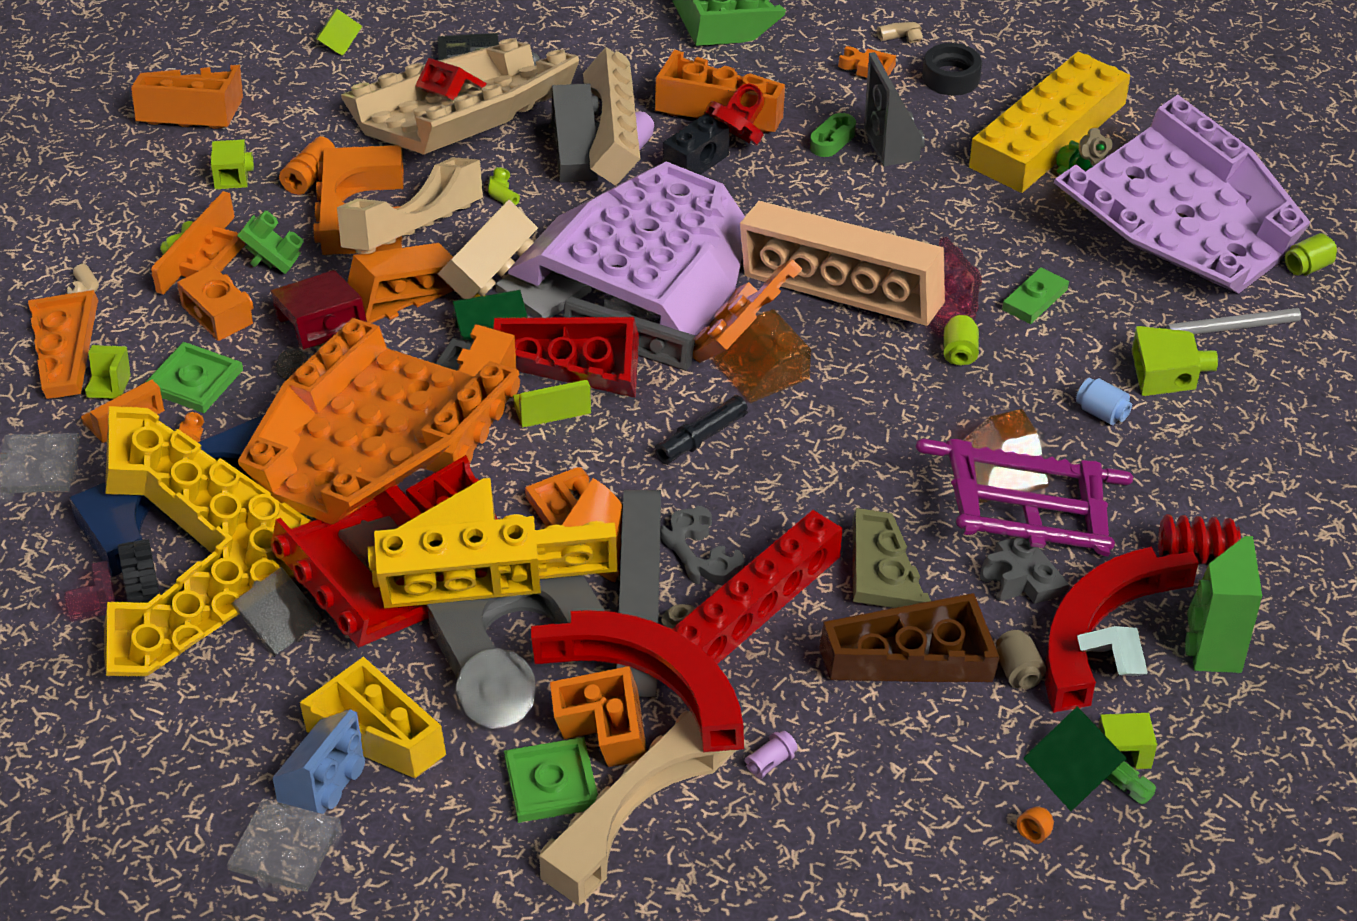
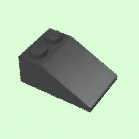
M875 52L869 53L864 131L883 167L920 161V151L925 145L924 134L921 129H917L912 112L906 109Z

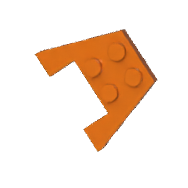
M791 259L778 266L758 291L749 282L736 288L729 300L716 312L711 324L695 337L696 345L693 350V358L701 363L726 351L757 318L755 314L759 309L772 302L781 293L779 288L789 277L794 279L802 268Z

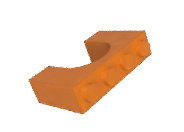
M394 145L324 148L323 161H318V179L321 182H316L317 201L321 202H315L316 222L320 223H314L315 243H321L322 255L356 254L355 249L341 247L337 207L346 204L343 202L346 198L359 192L404 189L402 147ZM402 236L396 238V242L376 247V251L402 248Z

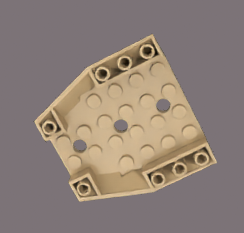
M509 38L500 41L499 45L439 60L460 67L487 83L482 89L464 83L454 101L425 92L415 86L424 69L425 64L423 65V63L408 65L405 67V71L399 74H383L378 77L379 81L371 84H356L351 87L352 91L341 94L364 135L426 154L507 123L513 119L516 112H526L532 109L535 102L546 101L552 98V85L571 84L579 58L577 55L565 53V50L562 49L554 50L546 54L547 58L536 61V66H534L530 44L518 42L516 38Z

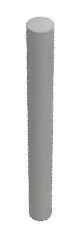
M1299 308L1173 323L1167 324L1166 329L1190 331L1195 335L1298 322L1301 320V311Z

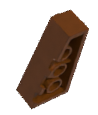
M974 593L824 621L819 646L830 680L993 682L1000 658Z

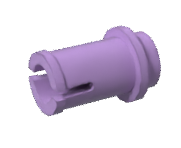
M788 732L772 733L769 737L770 741L745 758L746 767L758 779L765 777L768 772L784 760L790 761L794 758V752L798 750V746Z

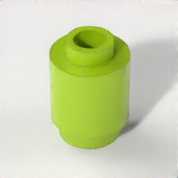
M1323 233L1316 234L1290 247V250L1285 254L1286 266L1296 276L1301 274L1307 276L1335 262L1336 244Z
M957 315L952 317L944 328V357L951 364L969 365L978 358L979 329L971 317Z

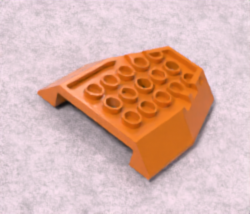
M352 318L283 383L238 459L239 466L257 484L268 490L271 496L279 502H285L297 512L333 525L372 501L378 494L391 486H396L412 473L433 463L520 375L519 370L489 361L475 376L388 349L379 326Z

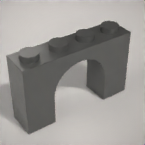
M584 576L540 579L541 593L427 604L430 630L464 693L466 694L502 681L500 656L486 633L488 627L501 616L517 611H531L550 618L555 624L571 623V611H605Z

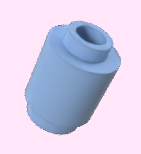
M1087 378L1076 396V402L1081 405L1082 410L1111 425H1114L1117 421L1123 422L1132 409V403L1129 402V393L1100 378L1096 380Z

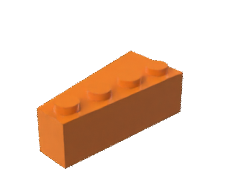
M674 49L656 77L655 111L665 112L671 116L682 115L698 119L705 114L704 111L710 101H715L726 107L735 91L741 85L751 83L760 88L765 98L764 106L753 125L762 132H775L783 119L785 84L751 73L742 77L737 75L735 68L724 65L717 69L708 66V60L696 57L692 61L684 58V52ZM753 91L744 93L741 98V104L745 107L754 106L758 100L757 93Z
M476 324L470 334L474 342L470 350L462 349L457 359V362L460 364L457 371L475 376L489 361L516 369L515 336ZM517 377L433 463L423 469L437 472L465 455L471 463L475 448L479 443L483 444L486 441L489 427L493 421L500 420L510 397L513 398V395H517L520 387V378Z

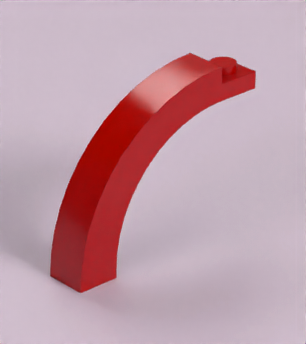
M1152 547L1131 551L1097 566L1070 589L1054 616L1045 659V685L1053 713L1071 710L1077 706L1079 708L1088 707L1092 704L1096 681L1091 672L1086 651L1080 650L1077 635L1092 632L1110 612L1131 600L1159 592L1193 587L1199 564L1193 551L1170 554L1158 558Z
M571 611V623L531 626L535 664L602 661L630 666L663 682L684 701L697 722L701 734L703 753L744 749L743 718L732 685L717 663L702 648L687 637L654 621L610 611Z

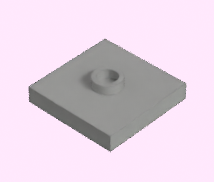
M551 271L538 286L513 275H508L496 283L497 293L521 290L526 312L534 318L553 317L564 310L565 300L570 296L581 299L592 291L591 286L555 271Z

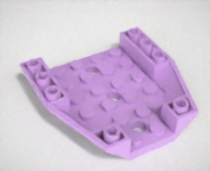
M1176 95L1157 109L1151 127L1085 172L1078 165H1074L1054 180L1058 187L1140 250L1162 258L1175 266L1184 268L1238 294L1277 265L1310 224L1308 218L1251 148L1179 95ZM1127 175H1132L1137 178L1131 179ZM1177 213L1185 214L1188 217L1182 218Z
M664 162L559 215L511 266L508 274L538 286L551 271H555L661 315L660 325L683 331L696 337L715 318L716 312L729 300L736 289L743 255L740 222L745 216L724 184L669 162Z

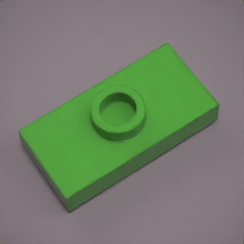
M1040 267L1003 301L1002 310L1032 324L1068 290L1069 281Z

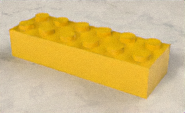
M1075 53L972 138L969 168L1023 193L1057 164L1056 157L1063 146L1069 145L1071 140L1079 143L1091 128L1101 126L1126 104L1130 74L1098 61L1088 54Z

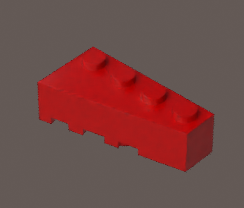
M634 317L494 318V330L515 336L516 369L519 372L567 383L588 380L590 388L636 398L639 333Z

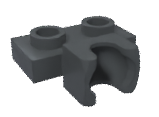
M1015 537L997 542L994 553L989 554L985 558L980 572V579L984 582H1001V589L995 596L999 601L1021 595L1022 591H1024L1035 604L1066 594L1069 587L1068 582L1041 549L1030 546L1029 538Z

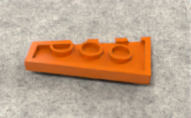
M94 290L28 300L29 309L32 313V328L36 338L34 340L35 349L39 358L37 362L41 387L46 399L81 394L98 298Z

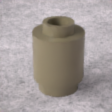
M1011 630L998 638L996 650L1000 657L999 663L1010 685L1014 688L1024 689L1033 688L1038 685L1046 674V666L1031 637L1024 634L1021 630Z

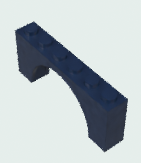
M264 415L198 442L202 445L201 450L217 461L219 458L223 459L252 479L239 466L238 459ZM106 482L69 498L75 522L113 577L122 573L118 544L143 540L140 535L141 527L154 503L144 495L106 494Z

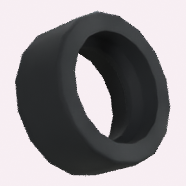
M942 43L933 46L926 52L922 73L924 84L930 90L943 95L956 96L970 93L979 85L982 59L977 51L964 44ZM954 66L960 67L964 71L951 72L945 71L940 67Z

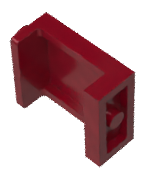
M335 270L270 290L277 319L280 322L289 320L295 326L298 343L303 350L329 341L352 318L367 322L362 297Z

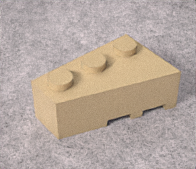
M508 200L441 269L438 275L463 299H470L477 293L480 296H484L496 284L492 277L496 273L502 277L515 263L511 259L514 253L521 256L534 243L529 237L538 227L514 203Z

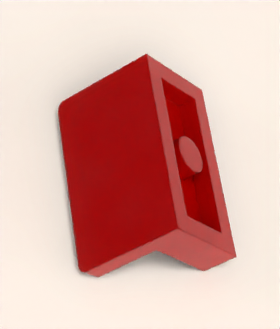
M428 58L415 86L425 92L454 101L464 83L481 89L487 83L460 67Z

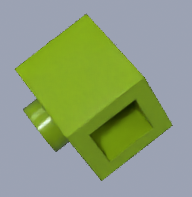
M245 139L212 141L211 169L215 189L247 187L248 172L254 171L252 152H246Z

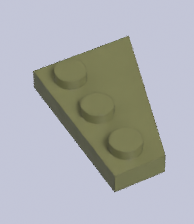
M860 508L855 509L853 515V602L897 608L931 601L928 593H923L919 584L920 575L916 566H911L906 554L907 545L892 513Z

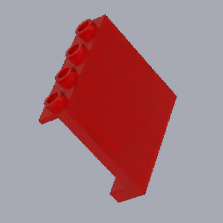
M397 485L391 486L378 494L372 501L333 525L317 519L290 529L281 517L275 520L271 539V547L274 554L285 562L293 572L296 580L304 584L315 597L317 604L330 614L338 624L340 631L344 635H348L358 648L429 618L427 604L384 608L380 587L374 588L372 570L369 568L368 547L375 546L374 531L396 529L422 514ZM438 575L436 581L443 582L444 575ZM404 578L399 579L396 584L404 585Z

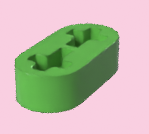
M837 113L830 116L811 134V152L820 157H829L836 154L854 138L856 132L855 118L846 113Z

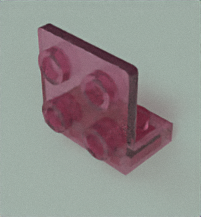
M943 237L939 240V246L944 247L945 303L929 323V326L939 338L944 337V328L954 316L966 315L975 322L976 312L979 309V288L982 284L979 270L969 263L963 256L960 248L955 247L948 237Z

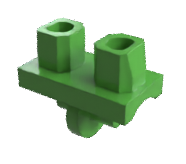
M264 211L257 217L253 215L237 235L247 244L245 248L255 255L250 264L256 267L262 261L270 268L275 266L286 274L301 254L299 250L304 242L303 239L290 231L284 238L280 237L273 231L278 224L277 218L268 211Z

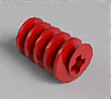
M1166 514L1163 516L1159 527V557H1162L1164 551H1168L1169 555L1193 551L1199 554L1201 564H1206L1210 554H1214L1216 559L1241 539L1239 525L1235 526L1232 518H1226L1220 526L1217 517L1209 518L1205 526L1201 516L1194 517L1190 525L1186 515L1179 516L1175 524L1173 517L1170 514Z

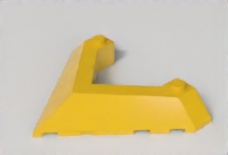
M109 406L106 494L146 496L212 554L202 562L198 561L176 579V583L162 595L158 594L148 603L107 602L104 624V664L106 676L150 675L295 577L291 569L282 559L277 558L272 550L271 539L275 520L281 517L290 529L311 521L285 502L281 503L273 498L268 490L223 459L219 458L217 461L201 450V444L179 429L174 431L159 421V415L148 408Z

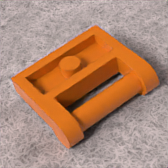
M573 468L525 487L526 499L546 527L562 525L577 503L576 498L569 489L577 491L581 496L589 484V476L583 468Z

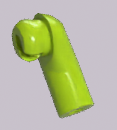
M501 167L495 168L493 176L489 177V195L502 204L510 200L517 205L520 201V196L509 189L508 179L510 178V172Z

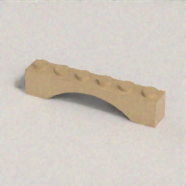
M605 47L583 73L584 84L590 83L591 93L602 100L600 124L589 151L590 169L617 186L640 160L630 62L622 53L618 51L614 53Z
M452 157L434 165L429 178L421 190L409 202L399 208L394 209L385 201L358 198L337 207L341 247L355 249L358 254L373 253L376 251V247L380 245L392 244L400 236L414 234L415 229L419 227L433 225L434 220L438 218L450 217L453 215V211L471 207V203L483 198L480 160Z
M684 711L676 720L675 725L664 736H658L650 745L649 750L638 761H632L625 768L622 776L611 787H605L598 794L595 802L584 813L580 812L574 816L568 828L556 840L552 839L545 844L539 855L541 880L580 906L607 879L608 858L613 840L622 823L632 811L652 794L673 783L695 776L714 773L736 750L703 753L701 734L697 722L691 711Z

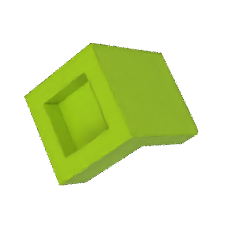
M334 9L315 39L336 53L344 55L362 28V25L340 10Z
M92 345L88 352L92 377L85 389L86 397L115 399L123 394L131 375L127 347Z
M1150 714L1100 715L1098 728L1119 751H1131L1135 769H1152L1157 742Z

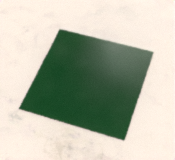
M1077 706L1023 759L1072 812L1127 758Z

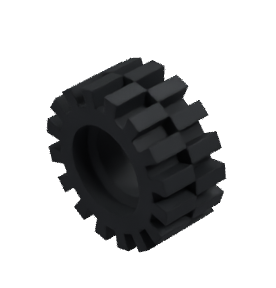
M149 539L118 544L128 602L148 603L159 594Z

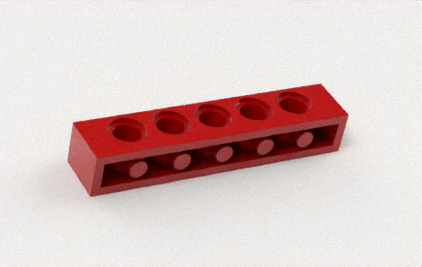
M812 510L674 626L672 630L698 645L718 664L840 558L842 527Z

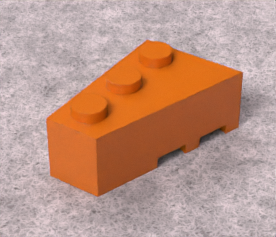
M230 65L231 71L211 73L210 67L200 68L201 74L181 75L180 70L140 73L131 87L135 121L147 122L151 125L173 123L182 127L192 125H205L213 129L228 127L243 98L240 65Z
M440 243L376 251L369 254L353 255L347 283L362 297L368 323H373L384 317L391 320L399 316L397 311L412 304L420 307L454 291L438 275L453 256Z

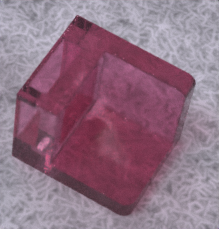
M107 561L92 564L95 585L68 590L64 594L71 622L106 615L107 602H116Z

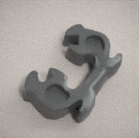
M699 505L693 509L675 511L671 517V531L665 526H661V541L676 553L685 565L687 576L694 584H700V576L715 584H725L744 568V556L739 550L734 551L733 557L726 556L725 546H718L710 550V558L707 560L699 558L694 554L685 539L692 538L698 541L708 537L709 526L712 525L711 512Z

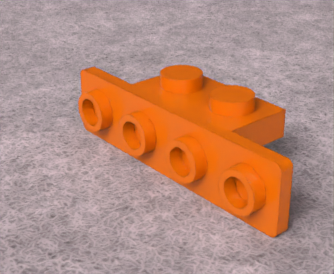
M223 191L211 202L209 207L191 224L181 237L154 263L151 271L157 293L164 295L180 276L188 277L210 265H213L221 272L245 246V242L237 236L239 233L225 229L235 216L230 193Z

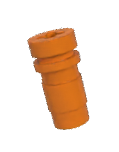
M319 136L309 143L298 156L290 160L279 174L280 182L287 191L302 195L314 184L318 178V161H323L324 148H335L332 141Z

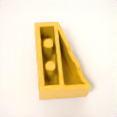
M365 657L359 659L300 702L306 732L308 733L320 719L349 709L356 711L361 732L363 756L412 778L418 777L446 755L442 726Z

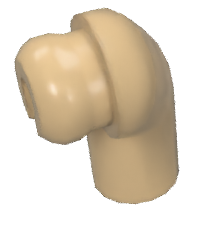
M79 264L74 268L73 275L77 281L72 282L75 285L74 289L68 286L67 294L90 290L96 292L99 288V282L86 264Z

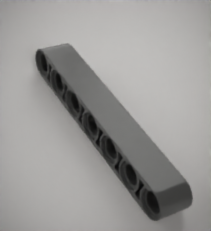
M624 490L619 613L637 616L658 623L661 490ZM617 664V668L627 667L621 664ZM630 667L638 688L639 697H657V679Z

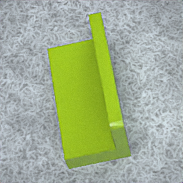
M588 380L513 395L514 407L522 428L591 414V393Z

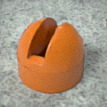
M1037 806L1027 809L1017 819L1016 825L1020 835L1034 844H1040L1051 834L1054 820L1052 814L1047 809Z

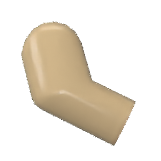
M916 22L892 23L877 28V36L881 42L906 36L909 43H916L921 41L923 37L921 33L922 27Z

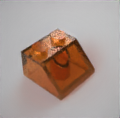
M772 309L757 315L753 323L726 351L714 357V363L748 402L752 403L810 379L811 348Z

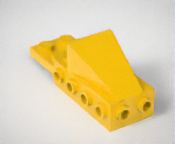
M483 478L396 529L374 531L375 546L368 547L369 568L372 570L374 588L380 587L384 608L541 593L540 579L617 572L615 523L591 521L583 526L565 527L563 525H550L544 529L535 530L534 516L525 517L513 514L503 519L495 520L490 478ZM485 571L487 575L483 578H477L475 573ZM444 575V581H436V577ZM404 578V585L396 584L399 579Z

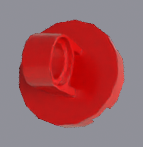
M754 84L741 85L735 91L726 107L715 101H710L704 113L713 118L716 116L721 119L722 123L729 126L730 133L747 143L752 141L757 146L764 136V133L753 125L765 103L762 91ZM748 91H753L758 95L757 103L752 107H745L741 104L743 94Z

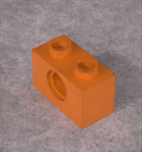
M213 265L177 282L182 307L217 341L253 324L251 310H253L254 306L250 296L245 291L241 292L234 286L227 274L223 275Z

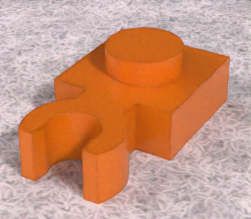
M846 46L844 48V55L839 56L838 67L844 70L857 69L856 75L867 78L869 53L875 52L889 76L896 65V55L867 49L865 53H862L854 47Z

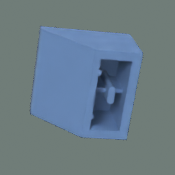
M349 709L318 721L273 776L277 802L316 820H319L327 809H333L338 804L344 787L351 779L356 780L365 766L361 732L356 711Z

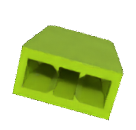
M1136 326L1132 355L1142 396L1194 390L1197 388L1200 372L1217 371V351H1198L1194 334L1190 331Z

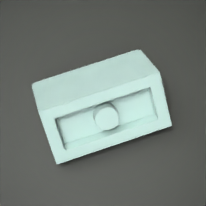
M1113 626L1077 635L1081 651L1106 652L1113 650L1119 675L1141 676L1147 674L1137 628Z

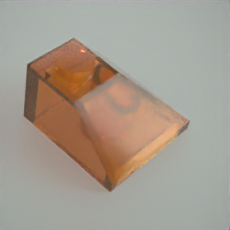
M1023 409L989 416L964 439V441L972 442V447L977 449L988 446L992 451L1001 448L1005 453L1014 450L1018 455L1027 452L1031 457L1039 454L1043 457L1038 433ZM974 462L977 484L1025 492L1046 488L1049 485L1047 473ZM979 499L980 503H984V502L991 501V500Z

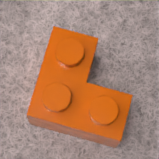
M630 666L550 682L554 718L564 739L598 733L599 747L608 767L638 761L647 752L639 693Z

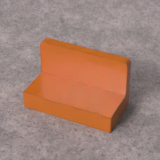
M151 379L82 415L81 420L102 443L107 442L109 406L148 408L158 415L165 411L160 387Z

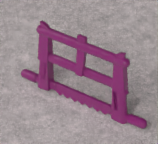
M919 439L916 442V450L920 453L942 457L944 455L949 456L954 475L951 484L954 488L960 514L956 518V524L959 528H964V535H973L980 531L1025 539L1029 538L1030 546L1044 548L1045 542L1093 548L1098 554L1107 557L1110 555V550L1115 547V541L1109 536L1108 503L1103 500V481L1112 484L1130 485L1134 478L1130 472L1111 468L1102 469V464L1097 461L1082 460L1080 464H1071L1067 459L1057 461L1054 457L1044 459L1040 454L1031 457L1027 452L1018 455L1014 450L1005 453L1001 448L992 451L988 446L977 449L972 447V442L959 439H950L947 442ZM974 462L1078 478L1082 500L977 484ZM979 499L1022 505L1026 523L980 516ZM1038 508L1085 515L1088 533L1043 526Z

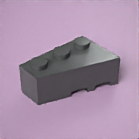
M590 83L552 85L551 127H554L555 132L553 141L554 145H556V162L560 183L598 180V174L590 169L589 151L600 122H595L594 115H598V97L592 96Z

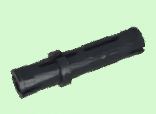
M734 395L725 403L701 416L698 420L690 424L681 425L677 428L674 435L655 445L657 458L663 464L669 465L684 453L696 451L706 439L747 415L748 411L746 410L748 406L742 397Z

